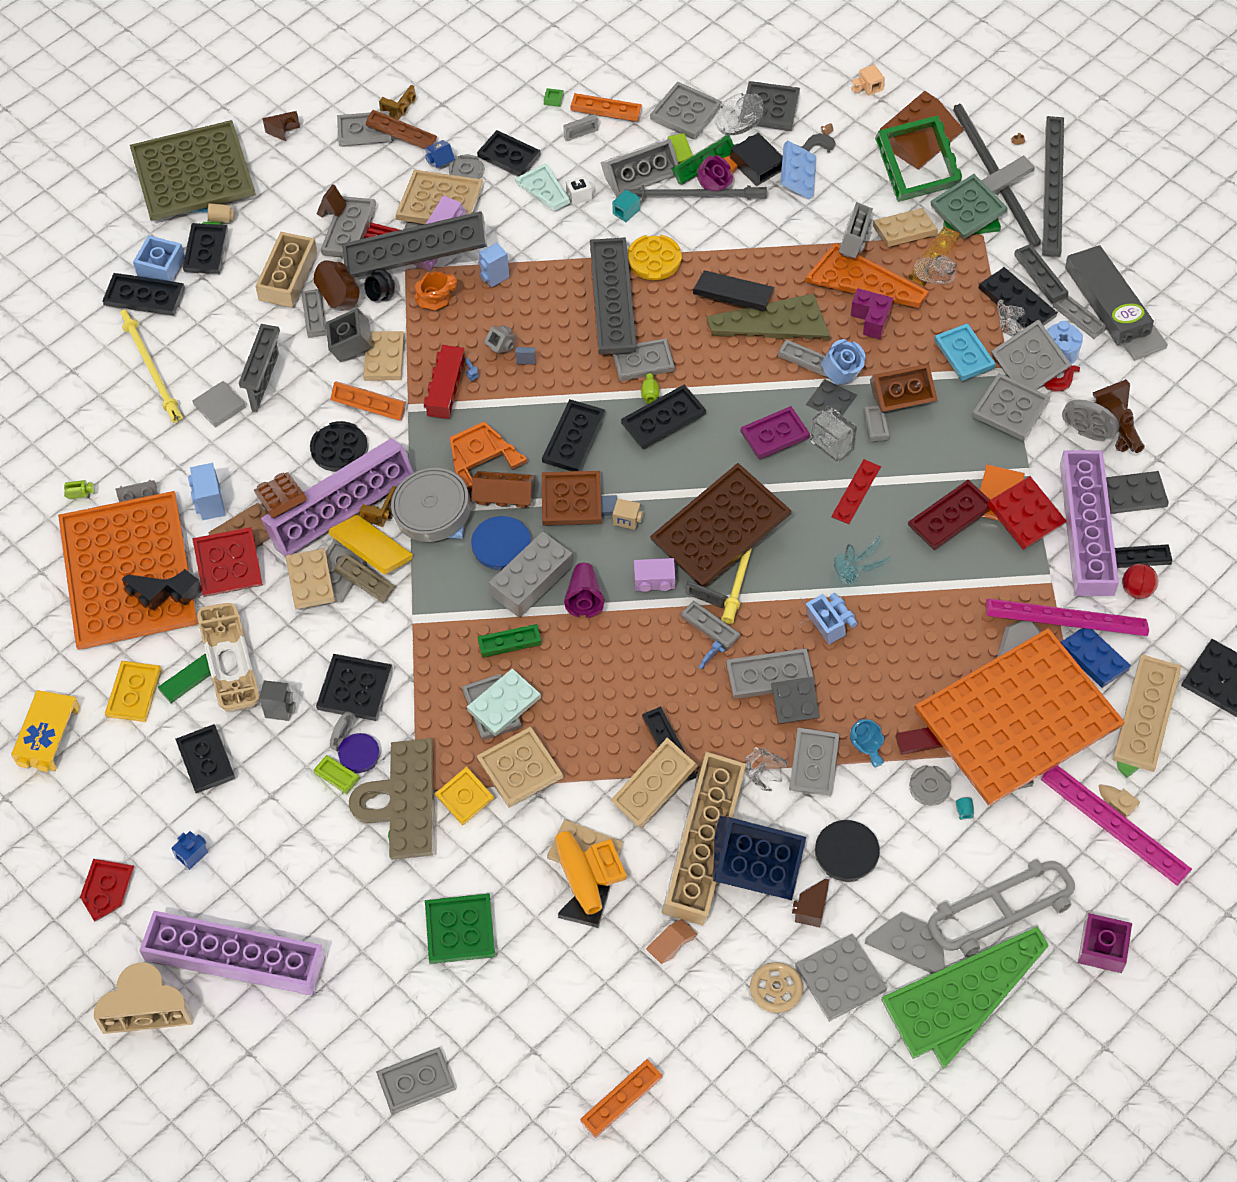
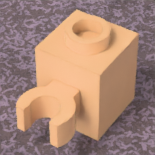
M875 64L859 70V78L852 80L854 86L851 89L854 93L864 89L868 96L883 91L885 77Z

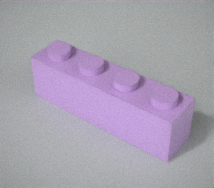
M443 195L426 224L462 216L467 211L462 203ZM438 258L414 265L430 272L437 264Z

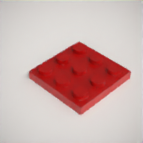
M1031 476L992 498L987 503L988 507L1023 550L1067 522Z
M252 527L192 538L203 597L263 585Z

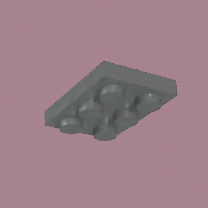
M1159 471L1106 477L1110 514L1168 507L1169 501Z

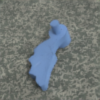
M715 641L711 647L712 649L702 659L698 668L702 670L717 652L721 651L724 653L723 645Z

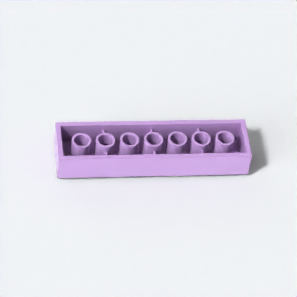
M390 438L304 491L307 498L306 501L274 518L267 514L261 520L275 549L286 558V555L294 553L329 531L330 528L358 513L362 504L369 506L387 495L392 486L398 487L406 477L414 472L403 446Z
M1063 450L1060 470L1074 596H1115L1119 580L1103 450Z
M154 910L139 950L144 961L313 996L325 958L323 947L319 944Z

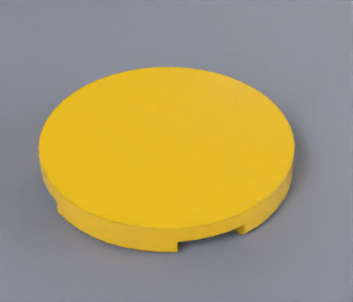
M665 235L641 236L631 243L627 253L630 270L635 275L647 280H662L672 276L679 269L682 261L679 245Z

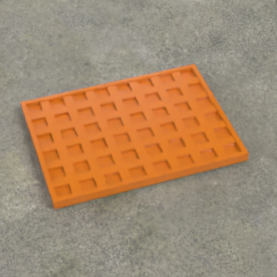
M1049 628L921 701L914 707L915 711L988 806L1119 729L1125 723Z

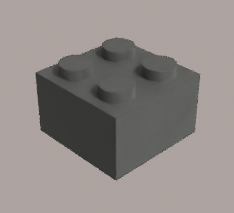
M358 308L325 322L328 350L339 362L372 348L369 320Z

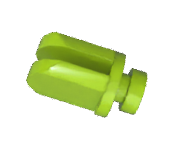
M86 480L65 482L64 497L68 499L88 497L89 494L95 492L94 483L88 482L87 484Z

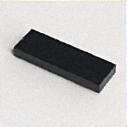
M1169 544L1115 548L1117 568H1128L1135 564H1146L1148 566L1171 565L1173 561Z

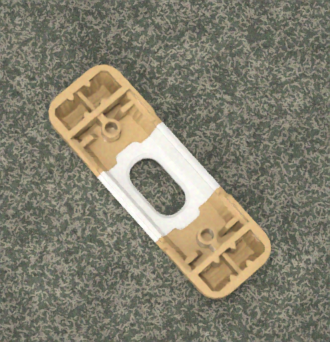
M232 603L203 607L197 613V620L218 705L225 712L252 708L259 700V691L244 639L238 609ZM223 651H232L235 655L238 671L233 675H225L222 672L218 656Z

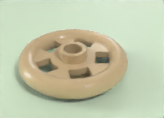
M771 962L761 966L753 974L750 981V992L753 1000L762 1009L772 1013H782L792 1009L800 1001L803 994V983L800 975L791 966L780 962ZM779 971L780 976L770 977L769 972ZM788 977H790L794 983L791 986H788L787 982L785 981V979ZM760 980L767 981L765 989L759 988ZM779 984L781 987L779 989L773 988V985ZM788 992L792 997L785 1002L781 997ZM767 994L776 998L773 1003L765 1000Z

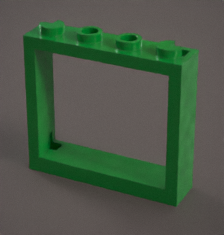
M938 115L878 131L875 140L898 202L946 190L960 183L962 173L957 168L955 154L950 149V140L945 135L944 124L940 121ZM932 127L950 177L906 188L889 138Z

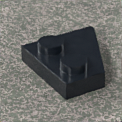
M597 884L602 903L600 911L594 914H586L574 896L559 911L558 918L599 928L609 896L610 886Z

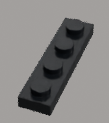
M661 706L642 714V719L657 747L668 738L685 753ZM695 770L683 783L697 778Z

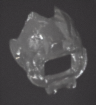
M999 300L997 309L999 311L1001 331L1013 337L1023 328L1017 320L1025 315V310L1016 306H1005L1003 300Z
M755 747L753 752L745 758L747 761L745 774L761 790L772 791L769 783L771 781H782L781 769L782 766L786 767L788 763L781 756L771 753L766 748L758 749ZM762 756V761L753 770V762L758 757Z

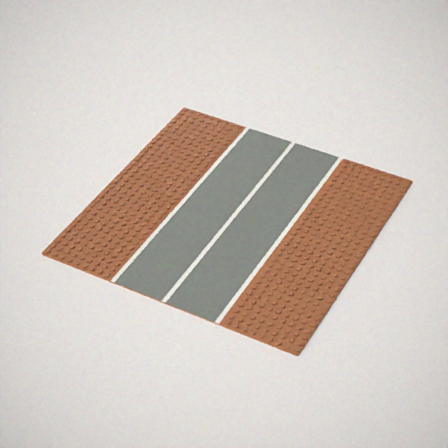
M970 235L966 239H963L961 236L927 237L887 247L883 240L865 242L862 253L858 252V255L929 291L928 297L919 308L893 302L892 312L881 340L863 335L865 320L851 316L854 293L805 282V277L834 243L681 252L682 261L679 269L672 276L662 280L643 279L635 275L629 268L636 344L666 338L675 366L674 372L653 375L660 388L658 398L685 384L706 409L704 416L644 449L639 446L621 424V419L647 405L641 397V386L646 377L619 381L612 354H599L591 258L508 263L509 278L493 287H490L487 282L484 283L479 274L481 272L479 264L433 267L430 272L423 268L405 270L409 463L413 472L426 468H444L455 473L450 437L481 422H485L501 435L504 441L515 447L518 453L523 454L527 458V463L511 470L501 454L469 469L468 472L472 479L477 471L536 475L531 505H527L525 508L516 507V504L497 506L496 503L488 502V505H479L477 501H472V489H470L468 492L471 498V512L465 522L462 539L445 538L435 542H420L411 539V553L413 554L411 560L415 740L432 738L434 791L441 789L465 767H468L486 788L494 787L477 761L476 756L529 727L533 729L563 774V778L555 783L631 778L658 748L642 719V714L660 706L686 755L698 765L695 769L696 774H698L705 752L745 763V771L792 768L798 728L838 733L839 742L836 765L871 763L869 754L858 751L850 740L852 726L861 719L872 720L881 727L884 742L878 749V753L883 762L951 757L944 747L901 755L895 736L896 733L927 728L928 726L915 711V705L997 658L1005 627L1019 620L987 616L986 599L1057 607L1043 538L1023 550L1000 521L981 517L936 550H933L908 526V521L966 480H970L980 490L986 464L1025 473L1024 479L1031 476L1024 441L972 417L973 411L998 373L1007 376L991 354L992 350L1004 343L998 306L978 288L982 281L991 276L983 235ZM705 270L775 287L769 303L814 293L830 334V340L813 337V340H807L806 337H794L793 339L764 338V335L747 337V334H736L735 336L711 335L707 324V316L748 307L694 295L693 289ZM435 271L444 272L445 274L451 273L457 278L456 288L454 291L449 292L451 295L448 305L432 310L421 308L415 301V284L422 280L427 272L429 274ZM968 323L996 365L992 370L961 381L935 343L934 338L938 334ZM505 325L511 328L512 333L517 337L514 341V347L509 352H501L499 354L492 351L491 347L486 345L484 341L492 326ZM841 339H846L851 343L854 341L862 347L866 358L864 367L853 381L838 385L857 394L839 421L806 405L824 379L830 382L832 380L777 357L785 340L826 355L831 346ZM442 345L463 347L465 359H470L472 365L477 367V373L479 374L478 378L470 381L466 375V371L469 368L466 362L464 363L450 419L427 416L426 408L423 406L424 398L428 397L429 394L428 384L433 380L432 369L437 365L436 355L437 352H440ZM516 347H535V364H517ZM929 364L938 401L886 411L885 417L890 435L889 440L870 442L863 410L864 407L878 406L873 397L870 378L874 374ZM569 399L605 409V416L580 471H600L601 496L617 495V499L640 503L643 518L642 522L637 524L636 530L613 525L612 515L601 516L602 524L542 525V472H569V470L542 463L544 452ZM792 406L809 431L810 438L759 460L740 432L741 427ZM863 459L881 466L878 474L850 524L832 518L834 510ZM739 463L791 509L792 514L752 547L738 596L740 607L736 611L734 623L727 624L741 634L740 638L728 651L725 650L724 653L721 651L717 652L701 670L698 667L705 655L712 649L714 641L682 619L681 613L694 600L721 620L725 606L720 608L686 594L687 581L696 582L675 562V589L668 591H635L634 560L670 558L651 540L650 536L735 464ZM507 516L519 520L528 529L531 542L543 531L573 555V567L520 618L490 596L489 582L501 570L491 569L482 565L476 559L472 550L471 539L473 532L479 524L492 517ZM741 557L707 585L706 588L724 594L729 598ZM583 562L593 566L605 599L603 610L598 615L586 618V615L575 617L569 614L564 604L574 567ZM832 593H836L838 597L844 600L848 611H852L855 615L854 619L858 624L851 628L848 623H845L846 635L828 645L808 617L806 603L821 594H824L827 600L831 602L829 596ZM1035 622L1041 632L1049 628L1059 642L1063 641L1061 625ZM537 624L542 645L482 658L477 639L478 636ZM807 648L815 682L819 719L778 724L773 694L733 699L726 660ZM513 669L541 694V698L518 717L521 728L482 741L473 716L467 711L468 704L463 694L462 686L501 674L503 677L508 671Z

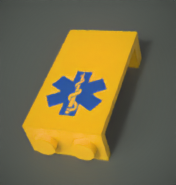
M36 690L11 753L18 766L28 768V766L34 767L44 772L48 770L56 772L57 767L53 761L71 713L78 714L80 709L76 697Z

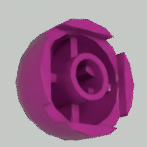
M717 155L714 157L708 156L698 167L697 179L704 189L720 191L726 189L732 183L733 174L730 173L729 169L731 167L725 159Z

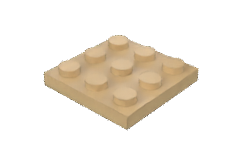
M531 727L476 756L480 766L508 808L563 778L562 772Z

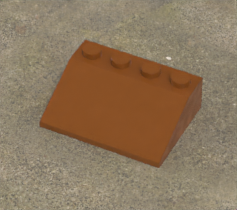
M926 91L922 92L880 128V130L938 115L940 121L944 124V132L946 137L949 138L950 143L964 129L939 99ZM932 127L889 138L894 154L918 170L941 151Z

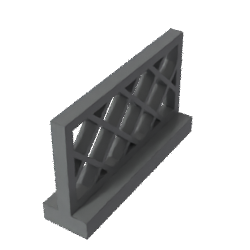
M260 325L238 383L240 388H244L247 391L252 412H258L279 356L276 342L280 333L278 326Z

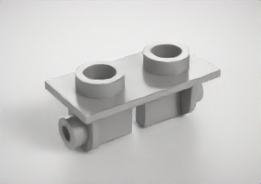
M151 479L147 482L115 488L119 502L158 494L155 480L151 481Z

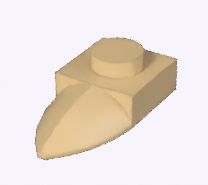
M1103 784L1098 786L1104 801L1126 818L1140 804V801L1125 789L1121 791L1115 787Z

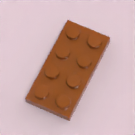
M288 472L279 473L273 480L262 482L254 489L257 498L271 518L307 500L304 492Z

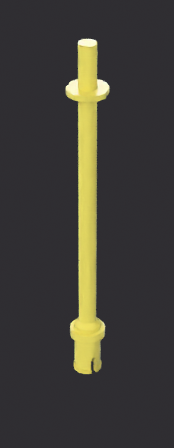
M122 310L120 312L124 320L122 329L125 332H130L164 400L162 404L163 409L168 412L173 423L178 422L176 416L181 421L183 416L177 407L178 403L176 399L170 397L136 330L139 325L138 321L131 319L127 310Z
M752 548L741 556L731 595L725 599V609L721 620L726 624L734 623L736 611L740 607L738 596Z

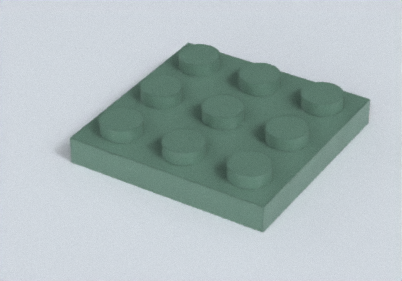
M972 174L931 200V206L963 239H966L1008 211V207L975 174Z

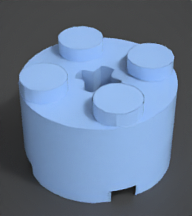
M1060 321L1050 326L1047 331L1070 364H1073L1078 359L1083 334L1067 321Z
M846 339L836 341L828 350L821 362V366L834 384L849 383L856 378L864 367L865 352L856 342L853 341L851 343Z

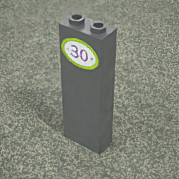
M1101 245L1067 256L1065 269L1100 320L1106 325L1107 330L1117 344L1130 342L1133 339L1151 334L1154 320Z

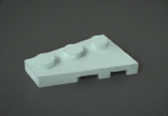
M546 163L515 178L516 184L554 211L570 203L568 196Z

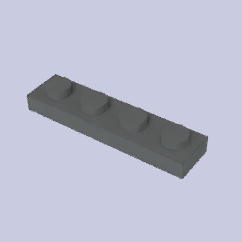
M1031 244L1015 250V257L1051 303L1068 297V290Z

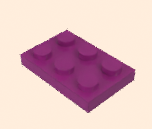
M792 406L742 426L740 430L759 460L810 438L809 431Z

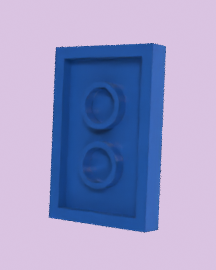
M1081 628L1060 642L1081 669L1101 688L1129 671L1131 667L1093 629Z

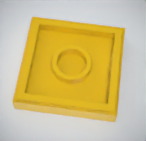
M465 767L435 793L438 800L462 826L494 800V796L468 767Z

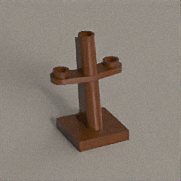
M1127 379L1093 392V396L1096 398L1094 403L1109 410L1119 422L1118 432L1120 435L1115 444L1116 449L1125 452L1130 448L1132 452H1141L1145 445L1142 443L1134 427L1133 412L1131 409H1128L1130 383Z

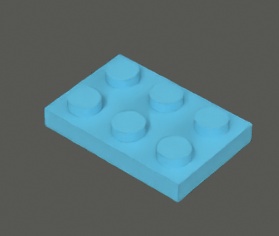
M968 323L935 336V343L961 381L995 368L996 363Z

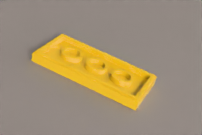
M355 515L329 529L328 534L384 575L411 561L413 558L411 552L359 515Z

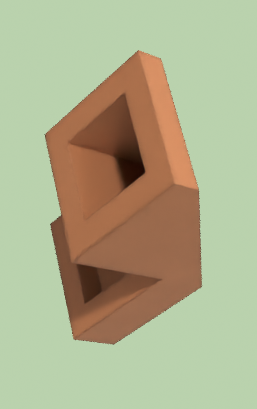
M681 919L669 925L646 950L663 964L673 959L682 945L694 940L697 933Z

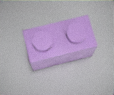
M674 558L634 560L635 591H668L675 589Z

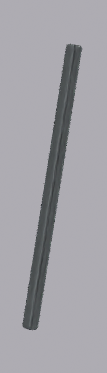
M960 103L954 105V113L990 175L1000 170L963 105ZM1007 186L1000 191L1029 243L1033 247L1039 246L1041 239L1010 186Z

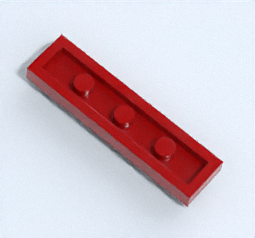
M863 459L834 510L832 518L850 524L881 466Z

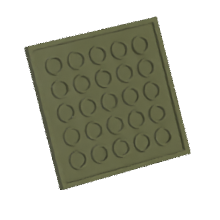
M232 120L130 145L151 221L207 208L209 203L223 204L256 195Z

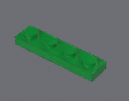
M725 135L672 167L671 169L678 184H682L696 176L699 165L708 156L714 157L717 155L725 158L730 155L731 148L734 146L730 135Z

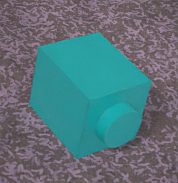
M627 189L612 202L613 214L624 222L629 221L640 210V198Z

